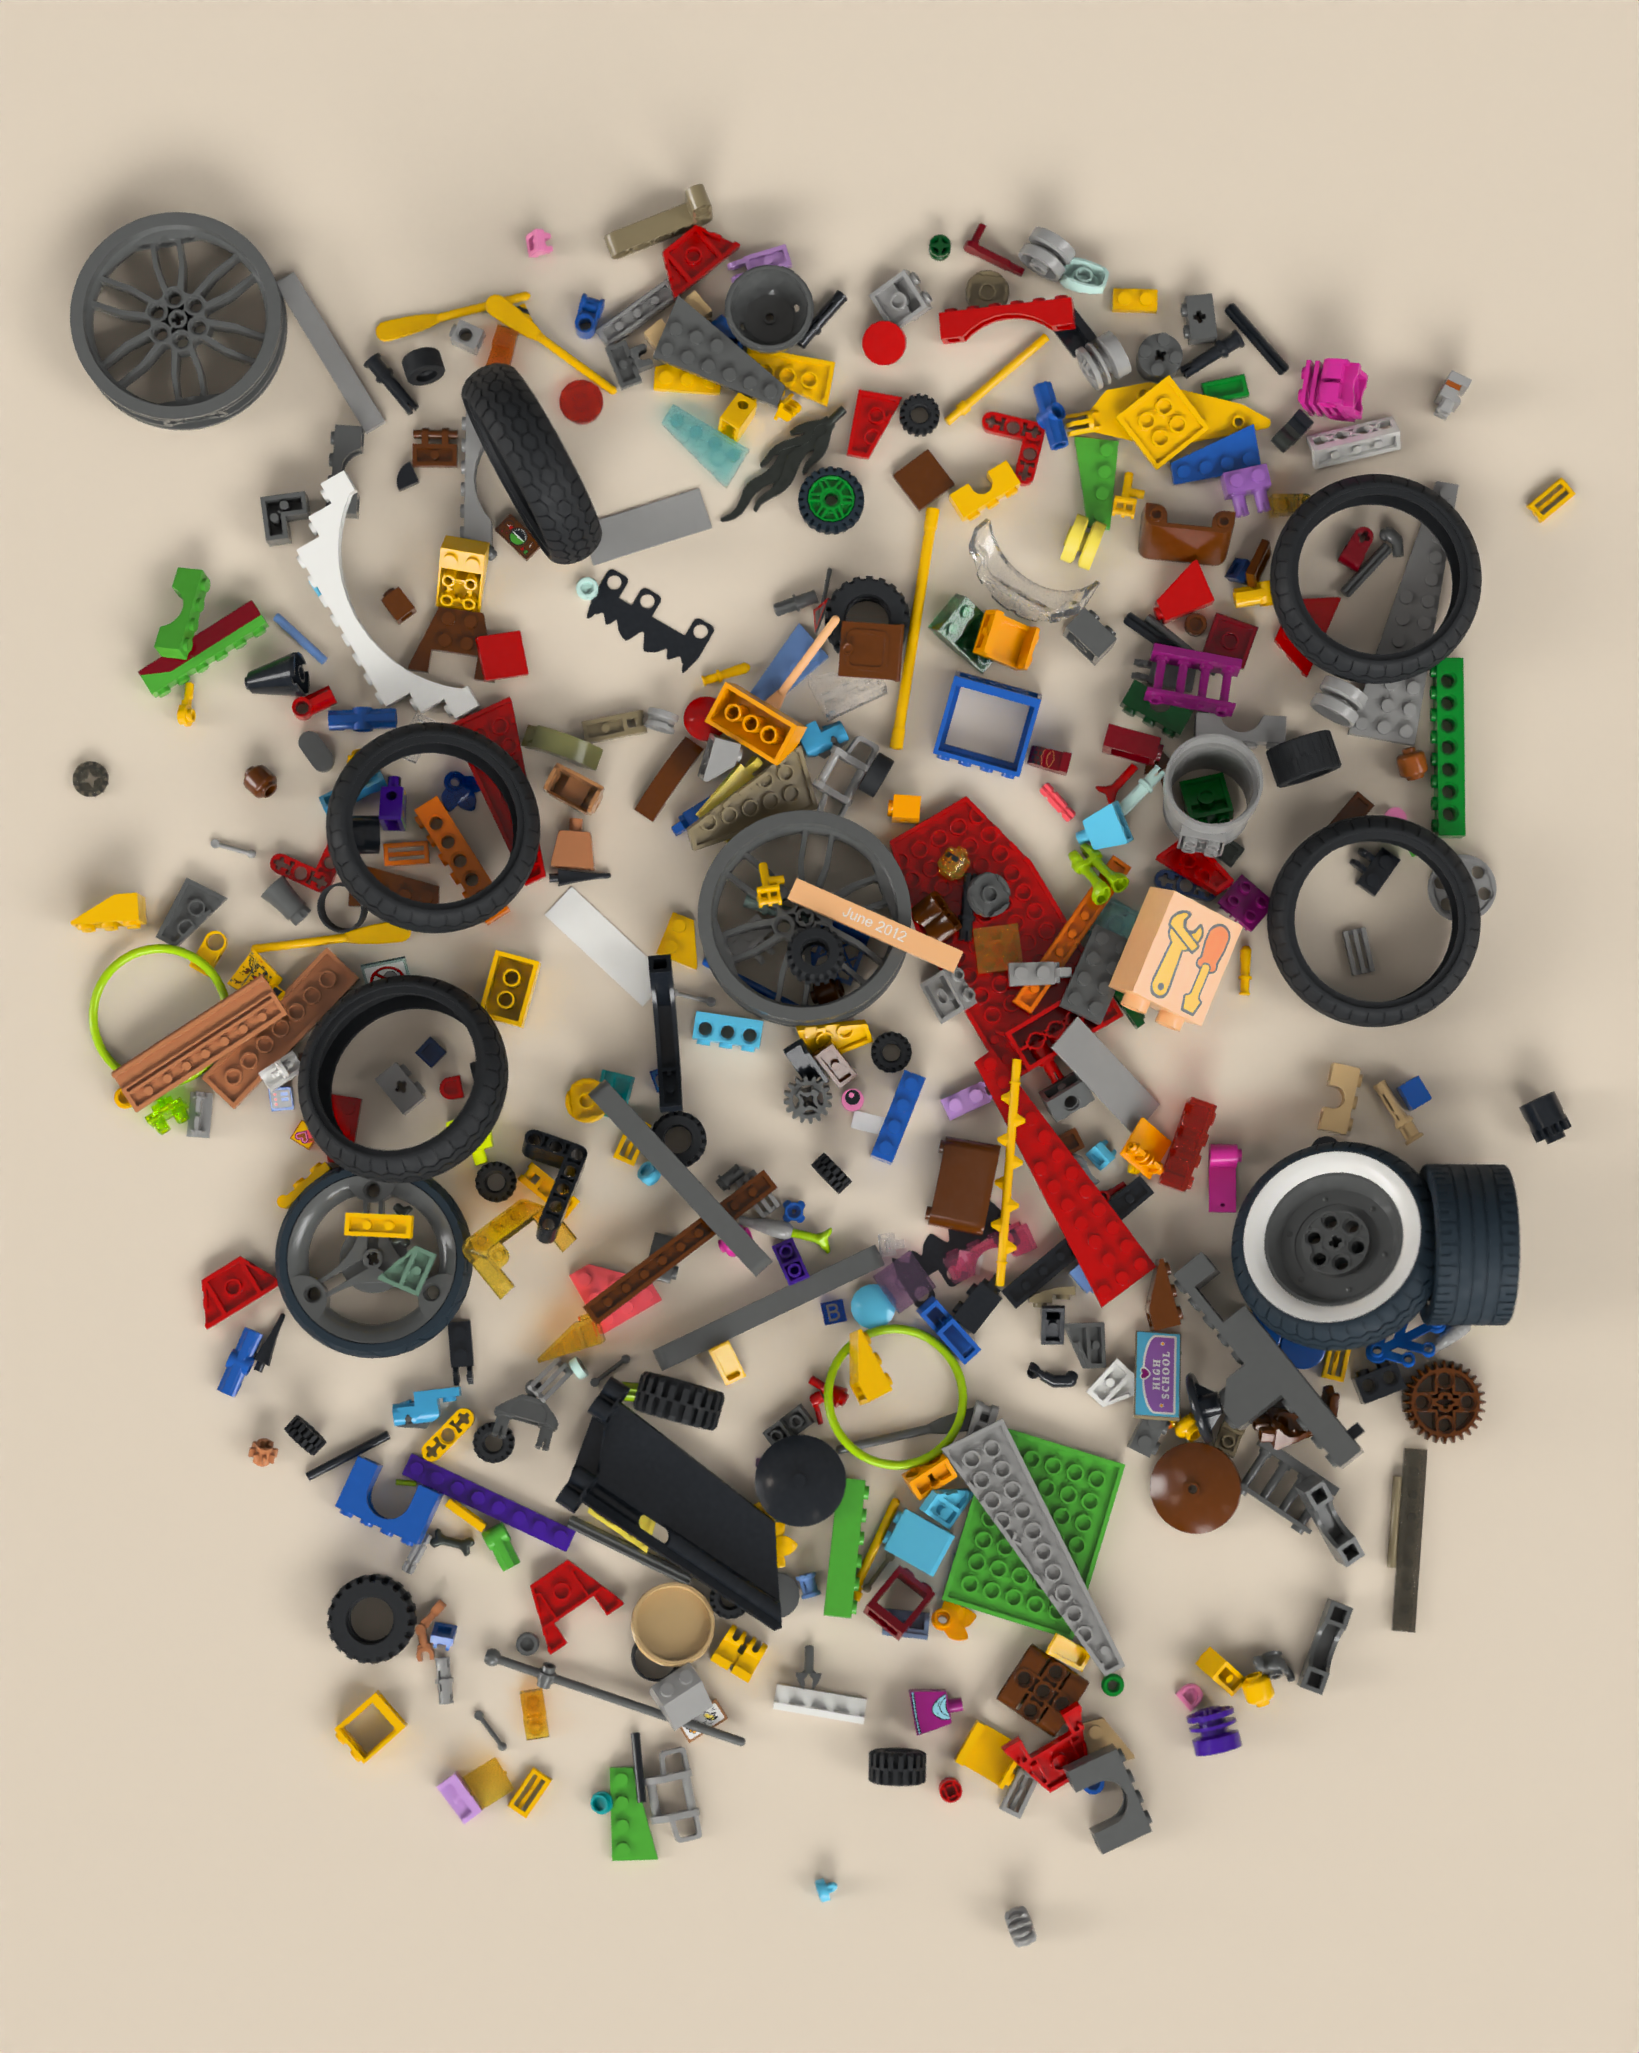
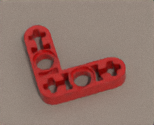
M997 412L986 413L981 422L985 432L1022 441L1015 475L1021 482L1020 486L1030 485L1035 477L1045 429L1041 428L1035 421ZM995 418V423L1001 424L1002 420H1005L1003 431L999 430L1000 425L995 424L993 428L988 427L989 424L985 421ZM1015 422L1019 425V431L1017 433H1010L1007 430V425ZM1023 425H1027L1026 430L1033 431V428H1037L1038 433H1041V435L1033 438L1032 433L1025 432V436H1022ZM1028 448L1033 449L1036 453V457L1032 460L1026 459L1023 455V452ZM1025 464L1034 465V467L1029 466L1027 475L1031 477H1027L1026 481L1021 480L1022 476L1018 475V473H1023Z
M328 844L316 869L281 853L274 855L270 860V867L275 873L281 876L284 875L285 878L319 893H322L325 888L332 885L337 876L335 867L330 869L325 866V860L330 856ZM284 858V863L291 866L292 862L295 863L291 868L290 875H287L289 870L284 867L277 870L276 860L280 861ZM304 867L307 870V876L301 880L295 877L296 869ZM312 871L316 872L313 877L317 879L325 877L324 881L327 885L317 888L318 884L312 880L310 885L307 884L311 878Z

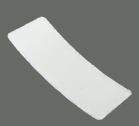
M854 1111L851 1128L879 1135L885 1117Z

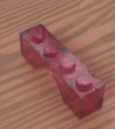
M1020 1221L1009 1225L1008 1240L1017 1246V1249L1011 1252L1014 1257L1037 1248L1027 1223L1021 1225ZM998 1231L987 1235L988 1240L982 1243L977 1239L966 1244L968 1249L961 1252L956 1248L945 1253L947 1258L943 1259V1263L953 1284L974 1276L976 1263L981 1254L988 1249L998 1248Z

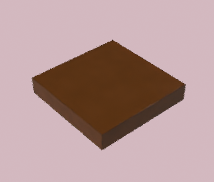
M928 449L892 476L919 512L955 486L954 482Z

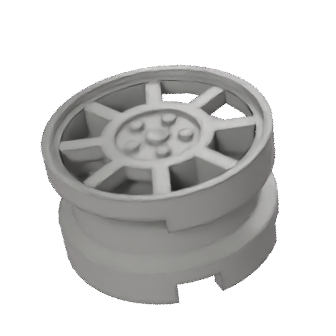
M649 707L647 712L649 717L645 721L644 726L658 732L674 734L675 730L672 727L678 722L679 716L663 709Z

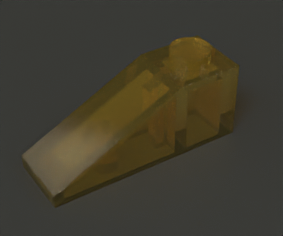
M587 1313L578 1316V1321L574 1322L537 1358L538 1363L602 1344L606 1341L601 1323L596 1325Z

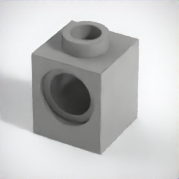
M461 319L457 325L454 324L449 334L452 345L476 356L486 337L483 329ZM468 332L472 334V337L467 341L460 339L463 333Z

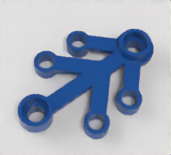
M1424 1323L1406 1332L1407 1325H1405L1395 1333L1392 1340L1385 1343L1386 1339L1368 1345L1366 1357L1369 1361L1376 1364L1389 1360L1410 1368L1415 1364V1355L1411 1352H1405L1402 1355L1392 1352V1350L1402 1348L1430 1358L1435 1355V1345L1431 1342L1420 1344L1412 1340L1430 1331L1440 1334L1445 1331L1446 1325H1426ZM1430 1347L1433 1350L1431 1352H1426L1424 1349ZM1379 1349L1381 1350V1352L1379 1354H1375L1373 1350ZM1410 1357L1412 1361L1406 1362L1404 1359Z

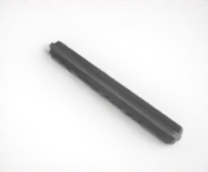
M575 1516L569 1519L568 1528L682 1584L688 1585L692 1576L681 1568L649 1552L645 1553L639 1547Z

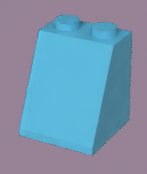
M904 1508L903 1512L899 1510L893 1520V1523L896 1524L893 1531L888 1530L882 1541L885 1544L884 1550L933 1577L955 1537L954 1534L907 1508Z

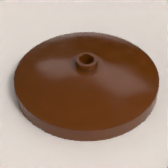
M1187 1442L1173 1447L1158 1460L1151 1475L1150 1494L1156 1511L1167 1524L1185 1533L1202 1534L1221 1527L1234 1515L1241 1499L1242 1484L1236 1465L1225 1452L1208 1443ZM1195 1485L1197 1487V1492L1192 1493V1488L1190 1486Z

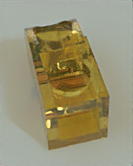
M1272 494L1268 498L1271 510L1268 511L1269 518L1291 516L1311 495Z

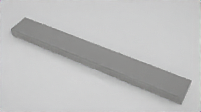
M293 272L279 280L277 284L284 300L366 434L385 424L383 417L295 273Z

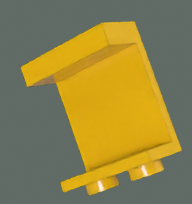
M976 1719L954 1758L956 1763L962 1766L965 1765L994 1782L1001 1789L1005 1785L1009 1786L1015 1777V1774L1012 1772L1016 1765H1018L1001 1749L1002 1745L1012 1739Z

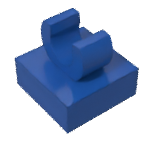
M435 1622L430 1638L433 1647L437 1649L438 1644L446 1645V1651H449L454 1643L457 1626Z

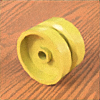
M1077 514L1074 524L1070 526L1063 544L1065 547L1060 560L1072 563L1078 551L1081 553L1078 567L1089 571L1107 524L1095 521L1088 533L1086 532L1089 523L1088 517Z

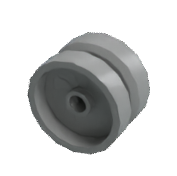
M1035 227L1029 236L1030 243L1024 244L1018 256L1036 274L1050 281H1059L1065 272L1063 265H1069L1076 252L1066 240L1046 228Z
M1329 675L1325 676L1320 684V689L1323 693H1316L1310 706L1319 714L1337 724L1349 728L1354 727L1359 718L1356 710L1364 709L1368 701L1367 695L1342 679Z

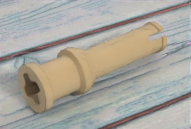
M1386 1080L1373 1086L1396 1122L1394 1124L1396 1130L1399 1129L1405 1138L1406 1146L1422 1137L1424 1134L1416 1128L1413 1123V1117L1407 1116Z

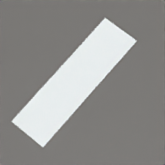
M571 887L545 916L640 1005L644 1006L652 997L648 957Z

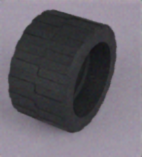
M1329 730L1309 733L1278 744L1266 751L1276 785L1279 788L1312 780L1328 774L1342 765Z

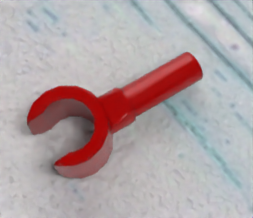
M1123 1181L1107 1191L1101 1190L1100 1192L1107 1194L1108 1202L1110 1196L1126 1187V1184Z
M817 1391L810 1395V1401L814 1407L817 1423L821 1425L823 1424L819 1405L824 1402L821 1393Z

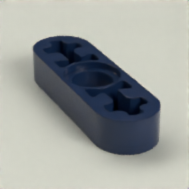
M1163 869L1157 872L1154 877L1156 888L1174 890L1186 897L1204 902H1210L1217 897L1213 894L1206 897L1205 892L1199 890L1197 895L1193 894L1197 887L1193 882H1191V891H1182L1180 889V882L1186 878L1174 871ZM1166 874L1167 879L1172 881L1175 880V877H1179L1175 884L1176 889H1172V883H1166L1165 886H1162L1158 877Z

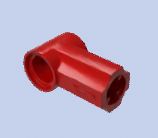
M328 685L305 697L296 698L292 703V711L297 719L305 721L310 719L312 715L338 703ZM300 704H306L309 706V709L306 713L300 714L297 712V707Z

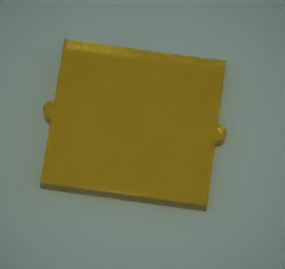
M496 1757L462 1777L470 1790V1796L474 1797L481 1810L514 1790L506 1776L507 1772L503 1771Z

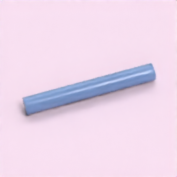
M279 613L275 615L273 620L319 663L324 664L328 658Z

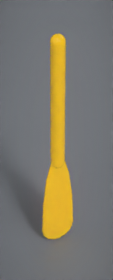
M525 291L505 296L504 298L514 304L528 300L530 293ZM485 302L439 314H420L384 321L377 326L376 336L381 341H391L409 336L443 321L486 311Z
M494 294L487 298L485 308L491 316L523 336L540 342L611 395L616 394L617 388L546 337L533 321L503 296Z
M383 922L356 928L344 934L255 944L251 946V951L255 950L258 953L343 942L353 944L396 943L406 941L410 937L411 931Z

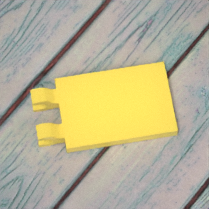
M752 756L745 766L738 763L695 815L701 818L755 776L752 774L762 766L763 762L758 757Z

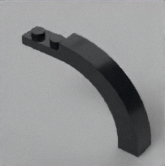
M671 954L648 956L656 1037L660 1113L683 1111L680 1047Z

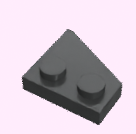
M1104 1322L1064 1324L1065 1331L1082 1368H1106Z

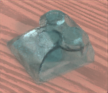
M1111 897L1086 934L1090 936L1094 925L1097 924L1128 939L1139 912L1132 910L1114 897Z

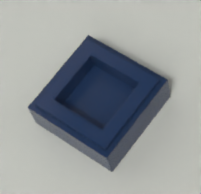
M429 1037L415 1053L430 1068H433L447 1051L432 1037Z

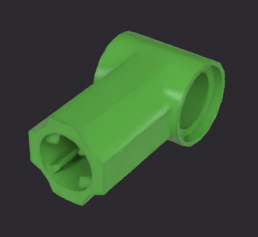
M502 1522L481 1533L490 1551H493L503 1572L521 1562L510 1542V1535Z

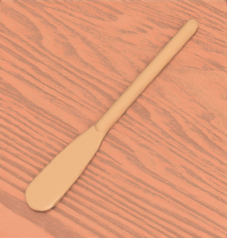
M832 616L782 686L769 696L765 702L780 710L787 692L839 623V616Z

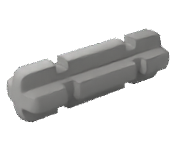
M426 1532L421 1544H414L407 1557L408 1561H405L402 1570L406 1573H414L417 1567L416 1563H419L427 1548L426 1544H429L432 1539L430 1533Z

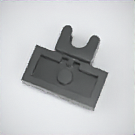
M626 340L605 347L621 391L642 383L639 373L653 367L651 359H640V356L647 352L646 344L629 349Z

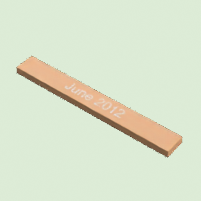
M796 878L787 898L791 902L952 973L955 972L963 954V951L798 878Z

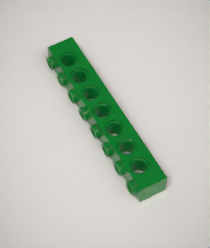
M1445 658L1429 670V676L1433 677V686H1430L1429 696L1430 699H1433V708L1430 709V721L1433 722L1434 728L1430 732V743L1434 744V752H1431L1430 764L1434 766V775H1431L1430 780L1431 788H1434V797H1431V810H1434L1435 819L1431 820V832L1440 838H1463L1466 836L1463 658ZM1441 677H1448L1451 680V686H1444L1441 683ZM1448 699L1451 702V709H1445L1441 704V700ZM1442 721H1448L1451 724V731H1445L1442 728ZM1443 743L1451 745V753H1445L1442 750ZM1442 766H1450L1452 775H1445L1442 771ZM1444 787L1452 790L1451 798L1443 795L1442 789ZM1444 809L1452 812V820H1446L1443 817Z

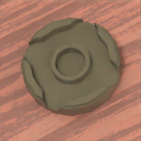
M992 270L976 273V275L969 279L965 289L966 301L969 306L977 305L980 308L988 307L991 303L1006 305L1010 294L1007 281H1005L1001 274Z

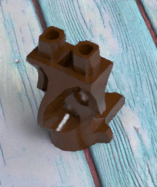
M1333 1385L1323 1386L1321 1398L1337 1417L1340 1394L1335 1393ZM1275 1406L1271 1407L1252 1423L1254 1430H1259L1258 1437L1260 1442H1271L1275 1450H1280L1314 1436L1310 1430L1306 1432L1298 1424L1296 1419L1299 1417L1295 1412L1291 1413L1287 1409Z

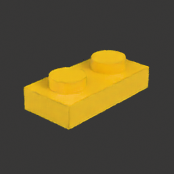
M1113 288L1112 312L1157 313L1158 289Z

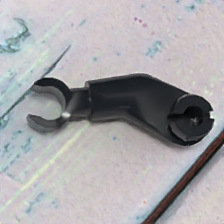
M1030 1362L1027 1370L1029 1378L1036 1379L1039 1377L1042 1382L1053 1388L1073 1387L1078 1379V1374L1074 1371H1068L1066 1375H1053L1048 1371L1040 1370V1367L1034 1362Z

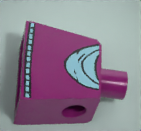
M946 1689L909 1690L917 1735H922L951 1724L950 1713L963 1711L961 1697L948 1699Z

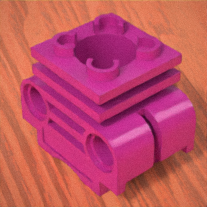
M1327 358L1324 359L1323 364L1319 360H1315V365L1311 360H1307L1306 367L1302 368L1301 378L1304 380L1302 389H1299L1298 401L1309 416H1314L1315 412L1318 417H1322L1324 413L1331 420L1355 422V419L1362 420V396L1367 387L1368 375L1361 370L1362 366L1360 363H1351L1348 359Z

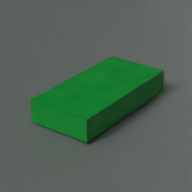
M1245 374L1208 381L1200 385L1203 395L1232 401L1249 397Z

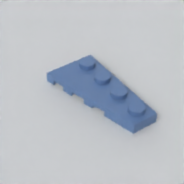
M800 623L750 692L763 701H766L769 696L782 686L815 641ZM822 648L818 650L788 692L829 658Z

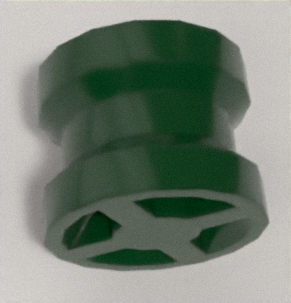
M941 234L932 237L928 250L931 258L936 261H943L948 258L951 251V242L948 237Z

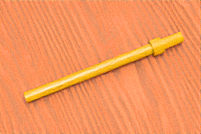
M1043 333L965 401H960L956 405V409L947 415L944 421L951 425L961 415L965 416L971 410L970 407L1049 341L1047 335Z

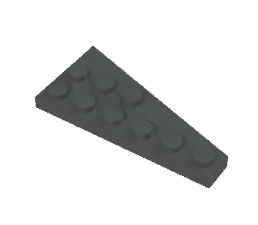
M678 295L654 352L653 359L777 408L784 393L785 385Z

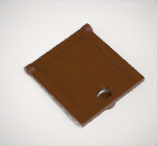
M842 621L838 676L900 681L904 625Z

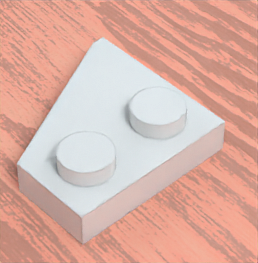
M1116 1358L1086 1392L1102 1407L1134 1396V1373Z

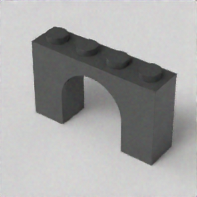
M1113 1744L1107 1745L1063 1766L1068 1781L1076 1793L1101 1781L1115 1782L1122 1789L1123 1802L1119 1811L1113 1817L1089 1828L1095 1844L1102 1855L1152 1832L1149 1825L1152 1823V1819L1147 1810L1143 1811L1140 1804L1144 1802L1138 1789L1134 1790L1132 1782H1135L1130 1769L1126 1770L1123 1764L1126 1758L1121 1748L1117 1749Z

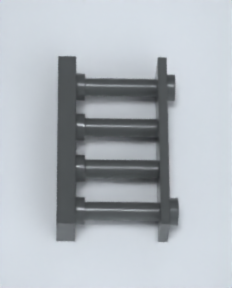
M1258 1440L1256 1444L1261 1447L1259 1449L1260 1454L1241 1481V1494L1243 1496H1246L1247 1493L1293 1523L1291 1528L1301 1535L1303 1532L1310 1534L1312 1530L1305 1526L1311 1518L1307 1508H1305L1298 1521L1286 1513L1298 1496L1294 1486L1314 1474L1324 1480L1333 1496L1337 1494L1340 1488L1282 1449L1275 1450L1271 1442L1261 1443ZM1273 1455L1280 1460L1278 1462L1279 1466L1259 1495L1250 1489L1249 1485L1267 1458H1271ZM1292 1468L1298 1472V1479L1278 1508L1269 1502L1268 1498L1287 1470L1290 1471Z

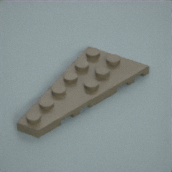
M798 744L778 766L772 763L687 827L686 830L692 850L696 851L731 839L749 825L775 814L798 810H816L818 804L802 746Z

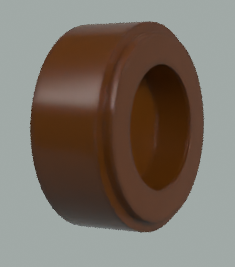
M1199 613L1190 614L1184 622L1185 631L1191 636L1202 635L1207 628L1206 618Z

